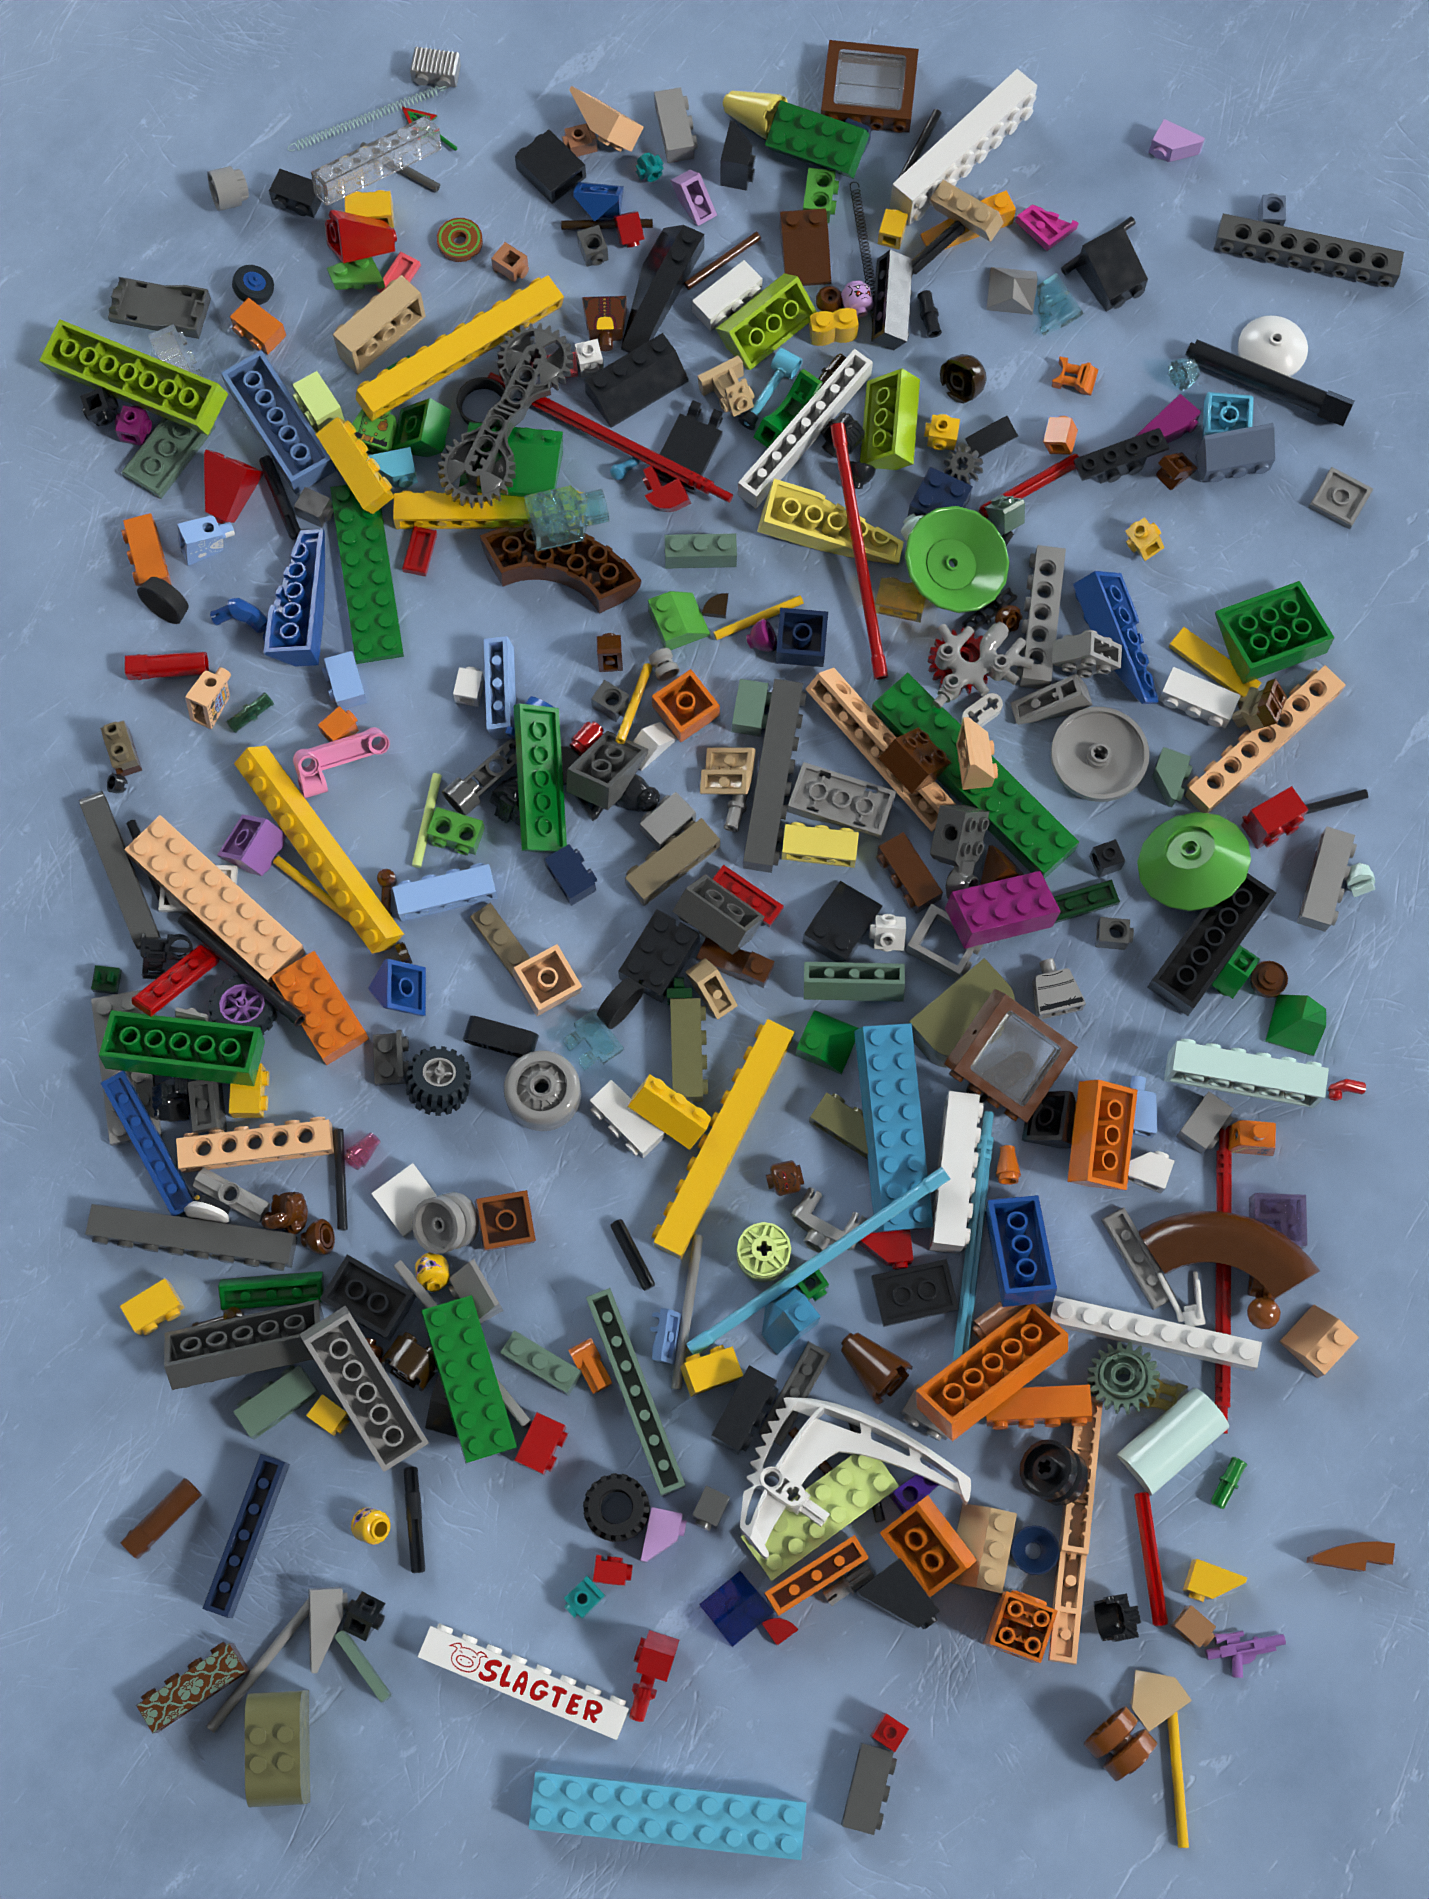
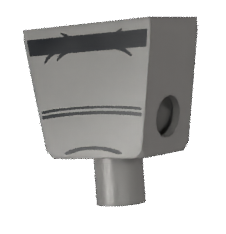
M1053 958L1039 962L1042 974L1035 976L1032 981L1036 1017L1043 1020L1083 1010L1086 1003L1070 969L1057 970Z

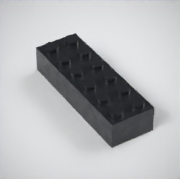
M1247 873L1245 881L1231 897L1201 911L1147 988L1189 1016L1274 898L1276 892Z

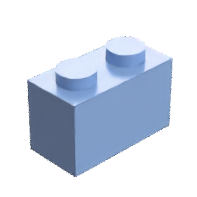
M349 651L324 658L326 667L322 668L325 681L331 682L332 689H329L328 692L332 704L337 703V706L344 710L367 703L353 652Z

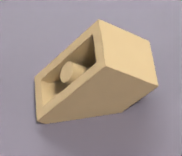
M706 958L685 971L695 991L717 1020L738 1006L720 972Z

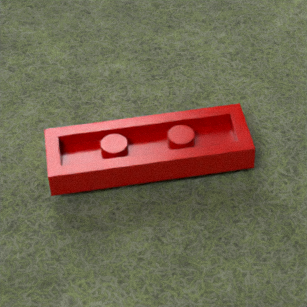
M725 865L720 868L713 878L714 881L765 916L762 923L769 928L784 909V905Z

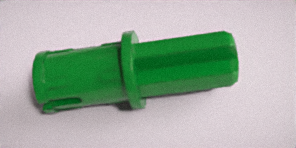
M1232 1457L1223 1477H1219L1220 1483L1211 1498V1503L1215 1507L1224 1509L1234 1489H1238L1237 1483L1247 1467V1463L1241 1459Z

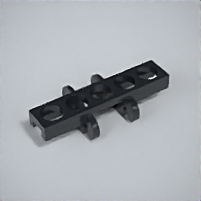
M1008 587L994 601L984 608L977 610L961 626L965 629L969 622H973L975 626L972 628L975 632L985 623L989 625L998 610L1017 600L1018 596L1014 595L1010 587ZM1008 594L1011 596L1009 600L1004 601V595ZM991 608L994 613L989 616L985 613V610ZM977 616L982 619L980 622L976 620Z

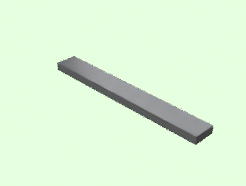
M402 1260L394 1265L395 1270L426 1308L437 1306L436 1302L417 1281ZM497 1379L504 1405L523 1428L528 1427L532 1421Z

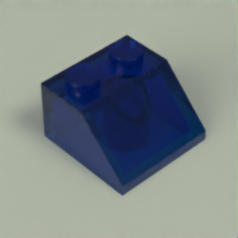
M741 1571L736 1573L699 1604L731 1647L736 1645L774 1613Z

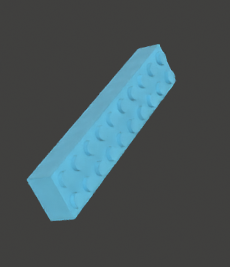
M536 1771L528 1829L801 1860L807 1803L800 1800Z

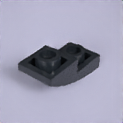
M1005 416L971 434L965 440L972 452L978 451V458L1017 438L1018 434L1009 417Z

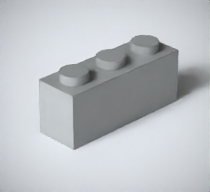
M681 87L654 92L655 109L667 163L694 159V149H698L696 135L691 134L693 121L692 116H687L686 110H689L687 96H683Z

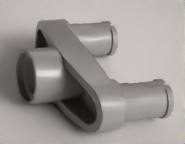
M809 1187L800 1204L796 1205L793 1209L791 1217L801 1228L808 1232L803 1241L804 1244L811 1250L820 1253L826 1249L828 1244H833L867 1219L862 1215L856 1224L859 1213L853 1212L844 1230H839L812 1214L817 1203L822 1198V1194L816 1191L811 1199L815 1189ZM854 1244L847 1250H853L856 1244Z

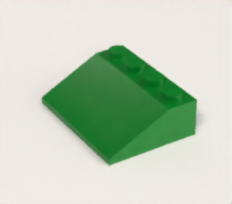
M469 422L467 432L479 428L483 423ZM495 427L491 431L497 432L501 430V428ZM514 427L509 435L508 445L514 454L515 460L513 462H515L516 469L513 471H515L516 478L511 479L513 487H507L508 496L554 500L563 456V432ZM486 447L481 451L489 452L491 448ZM466 473L460 476L459 487L468 483ZM477 486L478 493H482L481 486Z
M1300 581L1215 612L1232 666L1243 684L1326 654L1335 638Z

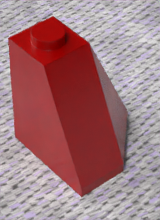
M331 210L329 212L331 219L325 222L327 245L343 263L395 252L397 235L394 228H391L385 221L338 210Z
M206 449L204 452L205 512L213 515L220 524L226 522L235 523L264 474L263 471L242 461L229 457L225 458L219 452Z

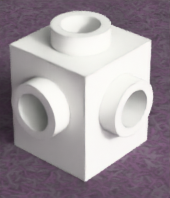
M892 914L876 915L875 924H870L869 939H874V949L886 952L892 950L904 951L906 917H897Z

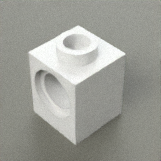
M598 339L575 344L576 360L581 378L591 376L603 369V358Z
M459 667L453 692L455 703L479 707L485 679L483 672L478 668L466 667L465 669Z

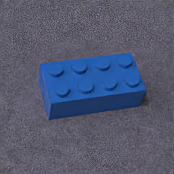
M1039 1195L988 1200L985 1218L1002 1307L1054 1302L1057 1285Z

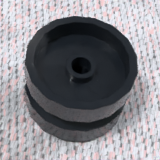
M1052 1439L1041 1440L1031 1445L1024 1453L1020 1462L1019 1475L1023 1486L1033 1495L1055 1506L1067 1505L1075 1501L1083 1493L1088 1482V1469L1085 1460L1074 1450Z

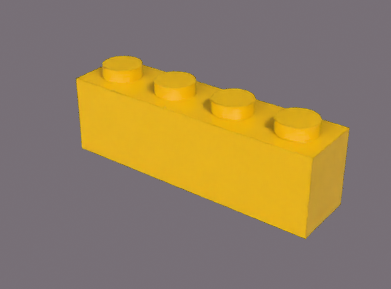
M336 417L318 431L316 436L361 507L374 514L395 498L391 492L392 485L378 472L380 466L366 453L368 448L361 439L358 440L355 436L356 429L348 420L345 422Z

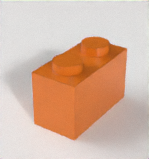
M250 298L230 316L233 331L242 338L244 336L247 338L252 347L257 351L262 350L267 355L287 336L283 324Z

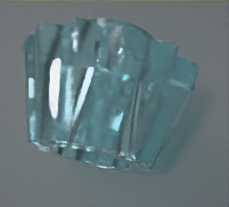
M1192 359L1173 360L1171 365L1168 366L1170 382L1181 391L1187 390L1200 376L1198 364Z

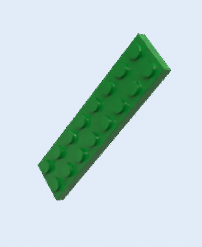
M347 484L330 487L356 664L404 657L382 508L371 514L361 507Z

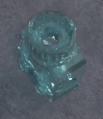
M570 485L524 496L525 511L537 551L584 541L587 527L609 522L608 507L602 489L578 493Z

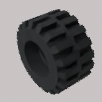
M612 1473L608 1476L604 1475L598 1481H595L585 1494L586 1497L583 1501L584 1518L589 1528L600 1538L611 1542H624L637 1536L645 1527L649 1518L650 1504L645 1489L634 1478L617 1473ZM613 1492L624 1493L632 1502L630 1517L620 1524L608 1522L601 1513L603 1499Z

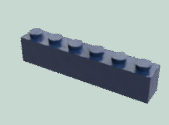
M260 1453L202 1609L226 1618L234 1617L290 1464Z

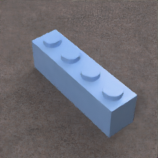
M507 636L484 639L487 731L494 740L511 738L505 732L508 726L515 727L514 646Z
M484 863L474 864L470 866V869L462 871L460 869H452L447 871L445 875H427L422 880L415 882L411 880L402 881L397 884L398 886L392 887L401 922L498 899L490 865H484Z

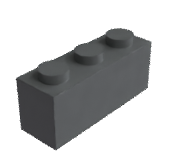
M860 1743L841 1822L843 1827L871 1835L875 1834V1829H881L884 1814L880 1813L882 1802L887 1803L890 1786L886 1785L888 1775L894 1774L897 1759L893 1758L894 1752Z

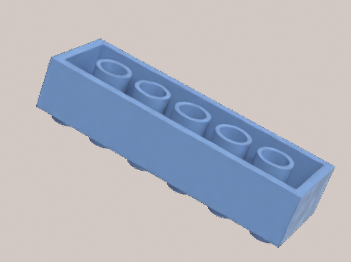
M262 350L221 372L226 388L295 494L302 491L304 487L308 488L336 472L333 461L317 438L315 431Z

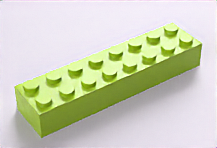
M59 319L39 359L44 366L54 373L95 390L102 387L108 394L114 395L117 399L134 406H139L146 411L207 436L228 396V393L214 381Z

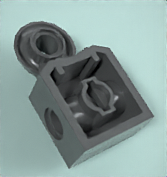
M940 805L930 855L933 859L938 860V862L954 866L946 879L945 886L948 900L954 891L978 886V878L973 876L975 863L979 860L984 849L983 839L985 831L989 826V811L968 805Z

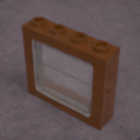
M829 40L821 114L843 122L850 118L876 131L889 130L897 133H910L919 49Z
M994 989L943 1065L951 1070L949 1075L959 1082H962L963 1079L969 1083L968 1089L978 1095L981 1093L987 1095L985 1101L997 1109L1000 1105L1005 1108L1004 1114L1014 1121H1017L1019 1118L1028 1122L1078 1047L1007 994Z

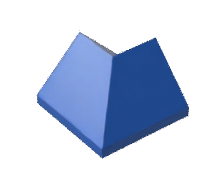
M578 182L573 191V197L594 221L600 217L613 218V216L621 214L624 186Z
M385 959L368 987L369 991L385 1009L426 1016V967Z

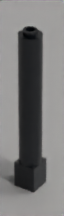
M1198 339L1195 343H1190L1185 354L1189 356L1188 362L1318 414V417L1340 426H1344L1355 400L1330 390L1328 392Z

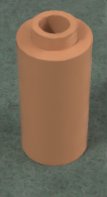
M1000 1301L973 1321L974 1327L972 1330L981 1341L1027 1305L1002 1307Z

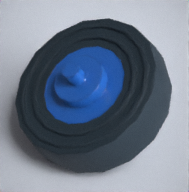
M244 265L235 272L232 288L236 296L245 302L250 298L256 304L261 305L266 303L272 296L274 281L265 269L256 265Z

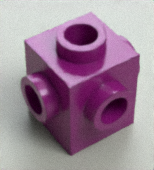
M123 405L121 413H118L116 416L115 431L121 442L142 446L146 434L151 432L152 421L143 408Z

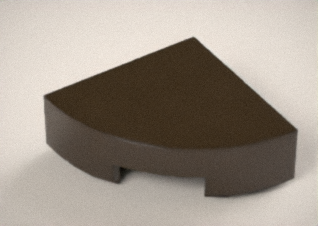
M721 593L711 597L703 607L702 616L726 619L729 593Z
M400 942L396 944L395 947L401 962L412 964L413 962L405 943Z

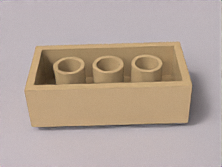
M402 275L398 279L392 280L384 291L379 295L373 296L369 303L363 309L357 310L349 321L337 327L333 337L339 358L359 375L426 317L421 292Z

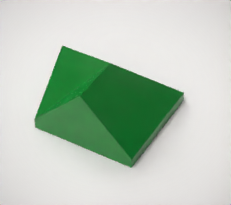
M1278 995L1265 1042L1314 1056L1326 1028V1008L1308 995Z

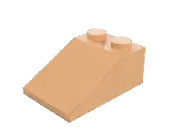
M571 86L570 92L592 132L599 135L597 140L608 146L610 145L620 152L623 148L632 152L644 127L597 98Z
M963 717L956 742L962 789L992 787L994 779L998 778L997 764H992L991 755H994V742L989 740L988 732L969 717Z

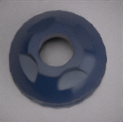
M1027 1526L1021 1529L1012 1540V1559L1016 1566L1025 1573L1031 1575L1044 1574L1050 1571L1058 1561V1541L1054 1534L1045 1527ZM1029 1543H1036L1040 1546L1041 1553L1038 1558L1031 1559L1026 1555L1025 1550Z

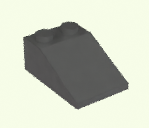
M606 731L567 769L566 792L609 810L623 795L647 756L648 748L627 739L624 744H618L615 741L617 735Z

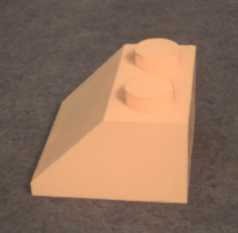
M1312 1305L1279 1342L1310 1372L1319 1378L1332 1368L1359 1337L1340 1319L1316 1305Z

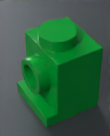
M819 1269L796 1284L808 1300L813 1298L815 1302L827 1294L825 1289L829 1287V1283ZM813 1279L816 1283L815 1287H807L806 1281Z

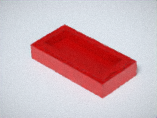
M413 526L402 567L403 572L426 577L437 538L436 530Z

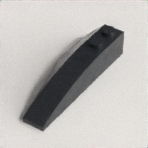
M686 225L663 228L642 265L621 350L630 353L654 338L681 291L684 282L689 277L704 250L703 233Z

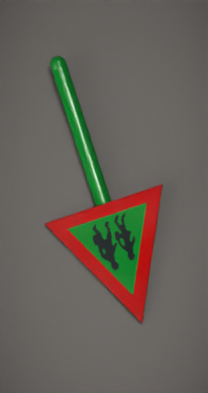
M402 107L413 135H416L425 128L454 151L457 150V146L428 125L438 117L437 115Z

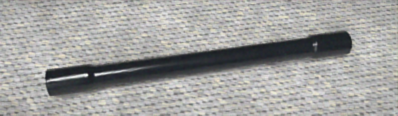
M185 912L179 917L178 924L200 940L268 1000L295 1027L304 1022L306 1017L304 1013L283 998L209 933L190 913Z

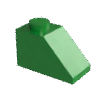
M1239 945L1212 985L1220 994L1233 999L1254 970L1260 958Z

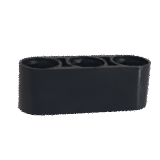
M470 1016L462 1040L473 1046L520 1058L527 1053L535 1051L539 1035L526 1029L478 1016Z

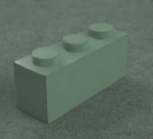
M736 533L665 535V569L737 567Z
M515 1330L500 1352L506 1359L567 1396L570 1395L582 1375L581 1370Z
M294 1365L290 1366L281 1373L282 1377L274 1383L272 1381L267 1382L259 1388V1394L253 1398L248 1396L237 1404L238 1408L233 1412L250 1438H258L320 1394L300 1365L296 1368Z

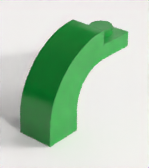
M805 369L801 370L784 401L772 414L762 419L753 438L769 448L816 394L823 382Z

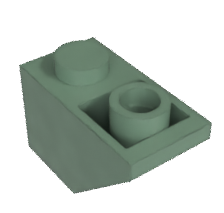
M999 495L993 498L991 504L985 507L991 523L995 525L1000 534H1006L1025 523V502L1021 498Z
M1163 747L1152 778L1166 805L1172 808L1176 800L1181 801L1185 790L1184 787H1181L1183 779L1188 780L1193 766L1189 765L1191 756Z

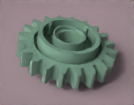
M1118 1342L1116 1350L1110 1344L1107 1345L1108 1353L1099 1350L1100 1360L1092 1358L1091 1361L1095 1367L1087 1369L1088 1374L1092 1375L1087 1378V1382L1089 1385H1094L1090 1388L1091 1395L1098 1394L1095 1398L1096 1402L1101 1403L1105 1400V1410L1114 1405L1115 1414L1119 1413L1121 1407H1124L1126 1414H1129L1131 1406L1137 1412L1140 1411L1139 1403L1149 1406L1147 1396L1155 1398L1156 1393L1152 1388H1160L1159 1382L1154 1380L1160 1378L1159 1371L1155 1370L1157 1362H1149L1151 1360V1353L1148 1352L1142 1355V1346H1139L1134 1351L1132 1342L1128 1343L1126 1349L1123 1348L1121 1342ZM1121 1374H1128L1130 1379L1126 1382H1120L1117 1380V1377Z

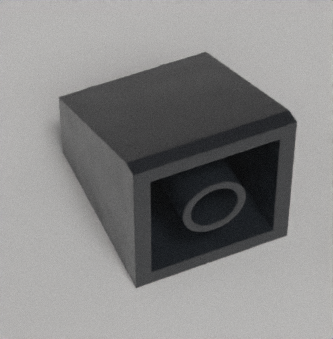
M1122 224L1082 245L1076 270L1106 312L1112 308H1120L1127 300L1131 298L1136 299L1145 292L1148 281L1147 275Z
M901 1558L894 1561L855 1592L859 1598L914 1629L919 1627L926 1629L938 1620L935 1615L940 1612Z

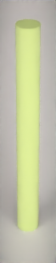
M438 773L432 774L412 861V866L416 868L422 867L428 840L427 831L433 817L442 775Z

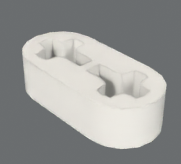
M994 693L983 696L963 712L961 723L963 717H969V715L974 717L980 714L976 722L979 726L983 727L1000 714L1003 706L1001 697ZM988 701L991 704L996 703L995 710L992 707L986 711L984 710L987 707Z

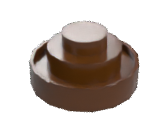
M1261 962L1256 965L1251 973V987L1262 997H1277L1285 990L1288 984L1287 971L1277 962Z

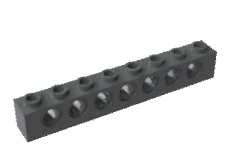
M1224 213L1218 225L1214 250H1219L1222 253L1238 254L1245 258H1257L1269 263L1285 264L1292 268L1299 267L1315 273L1322 272L1339 278L1346 277L1355 279L1358 282H1369L1378 284L1381 287L1393 288L1400 277L1404 257L1403 251Z

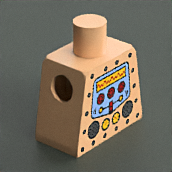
M219 667L215 674L204 671L187 693L185 699L191 721L212 730L230 696L227 682L231 677V673L228 670Z

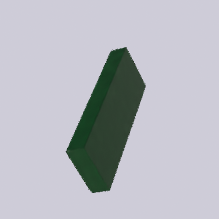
M1112 879L1054 896L1061 911L1055 923L1118 905L1120 900Z

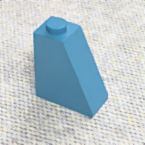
M792 1287L765 1306L761 1335L776 1355H778L818 1325L821 1316L806 1296Z

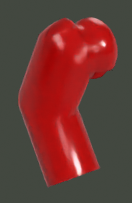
M1343 1079L1328 1087V1097L1330 1100L1338 1101L1342 1099L1343 1092L1362 1095L1366 1091V1084L1356 1080Z

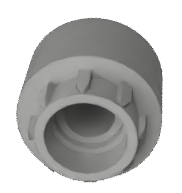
M231 166L207 172L209 189L218 211L242 206V201L249 198L247 182L240 169L233 170Z

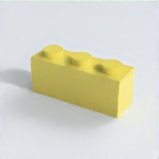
M793 822L790 825L785 824L781 860L855 868L859 832H854L850 828L833 830L824 825L806 827L803 823Z

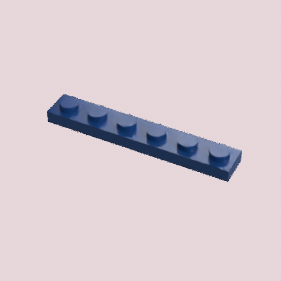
M121 1071L101 1082V1085L171 1215L177 1216L185 1212L184 1208L194 1198L125 1071Z

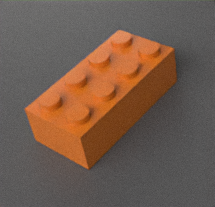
M315 951L271 976L283 997L305 1014L306 1017L301 1026L326 1066L369 1040L364 1028Z

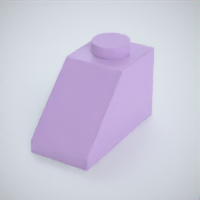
M1164 119L1152 139L1148 153L1154 155L1157 159H1163L1167 162L1199 155L1205 138Z
M688 170L670 180L679 202L696 226L717 216L700 173Z
M651 1507L641 1562L647 1563L675 1544L679 1536L684 1537L687 1521L682 1520V1513Z

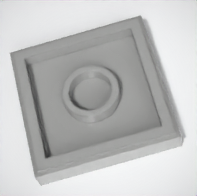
M1331 467L1311 501L1309 508L1351 529L1373 488Z

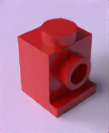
M596 1555L593 1582L626 1586V1581H631L633 1565L623 1563V1558L607 1556V1561H602V1555Z

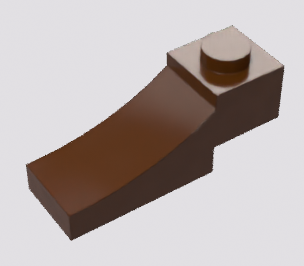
M707 937L696 957L698 962L706 958L718 971L738 980L744 979L762 988L765 987L775 962L753 951L748 952L741 949L732 955L730 952L723 951L716 942Z

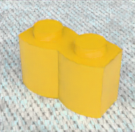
M843 308L833 313L820 311L812 314L809 322L811 344L825 346L834 341L847 343L857 339L859 323L856 310Z

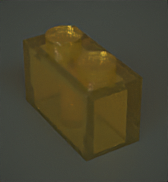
M881 577L875 603L876 613L921 623L926 598L919 593L913 582L906 583L894 577Z

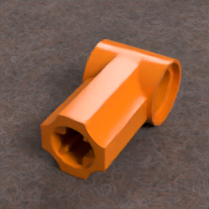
M592 1338L568 1349L576 1367L581 1370L593 1394L613 1384L600 1360L601 1356Z

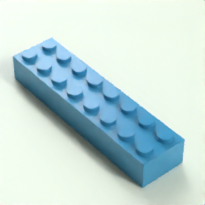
M912 1023L863 1026L854 1031L863 1119L868 1148L867 1158L873 1215L914 1188L928 1176ZM930 1193L877 1228L875 1233L919 1230L933 1227Z

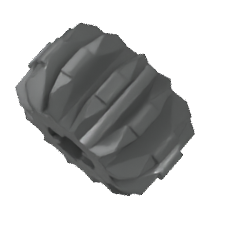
M969 446L965 448L964 452H962L960 447H957V454L950 451L948 455L951 460H944V465L947 466L944 469V473L958 480L965 481L969 485H971L970 479L978 482L979 478L976 474L983 473V468L980 467L983 464V459L978 458V451L975 450L971 453ZM964 463V465L967 464L968 468L963 470V468L960 469L959 465Z

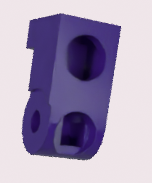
M916 1474L894 1490L889 1497L900 1512L904 1514L929 1495L939 1484Z

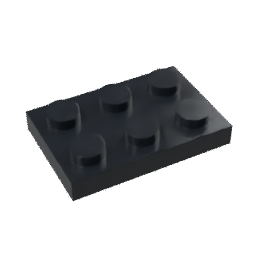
M947 1259L871 1276L883 1327L959 1310Z

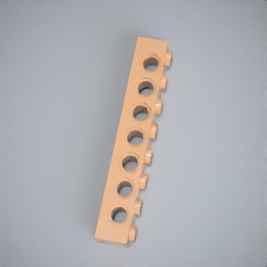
M1326 665L1319 671L1315 668L1305 678L1307 680L1306 683L1302 686L1297 684L1288 693L1290 697L1285 701L1279 720L1285 723V727L1274 724L1251 732L1246 730L1238 738L1239 743L1235 747L1230 745L1222 752L1221 756L1223 758L1218 762L1213 760L1204 769L1206 773L1200 778L1195 776L1187 784L1188 790L1185 797L1200 812H1211L1342 692L1346 684ZM1309 690L1317 691L1319 696L1312 695ZM1292 705L1300 706L1302 711H1296ZM1259 735L1267 737L1269 742L1261 741ZM1241 751H1248L1252 757H1245ZM1224 766L1232 767L1235 773L1227 772ZM1212 781L1216 783L1218 788H1210L1207 782Z
M835 668L818 673L805 690L930 831H934L940 805L956 804L936 781L911 794L878 759L896 738L895 735Z

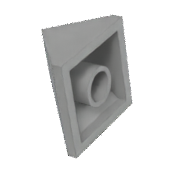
M991 267L987 310L1032 315L1038 281L1037 272Z

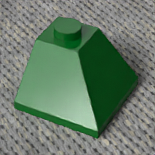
M814 1010L799 1041L795 1056L842 1075L855 1044L854 1031L859 1028Z

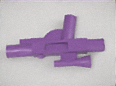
M1244 1631L1214 1634L1216 1644L1226 1640L1227 1645L1205 1649L1207 1660L1232 1656V1677L1243 1678L1244 1664L1251 1663L1258 1654L1277 1651L1276 1646L1286 1645L1284 1634L1259 1639L1255 1636L1253 1640L1240 1642V1637L1244 1636Z

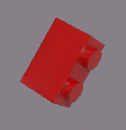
M537 1412L514 1461L542 1475H545L546 1471L551 1472L557 1460V1457L554 1456L558 1446L563 1447L569 1434L565 1432L566 1425Z

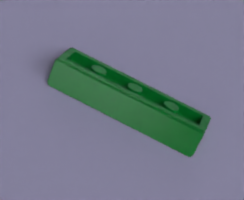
M323 1271L221 1279L218 1285L221 1310H227L231 1307L243 1309L294 1305L318 1299L319 1302H322L320 1298L324 1293Z

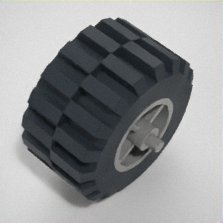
M432 1046L429 1051L426 1049L421 1050L420 1055L415 1054L412 1062L408 1065L406 1094L409 1095L411 1104L416 1103V1109L419 1111L424 1109L425 1114L428 1115L434 1112L435 1116H441L442 1112L448 1115L452 1113V1109L457 1111L460 1109L461 1104L466 1102L469 1093L471 1071H469L470 1066L468 1062H464L465 1057L462 1054L457 1056L456 1050L451 1049V1051H448L445 1046H441V1049H436V1046Z

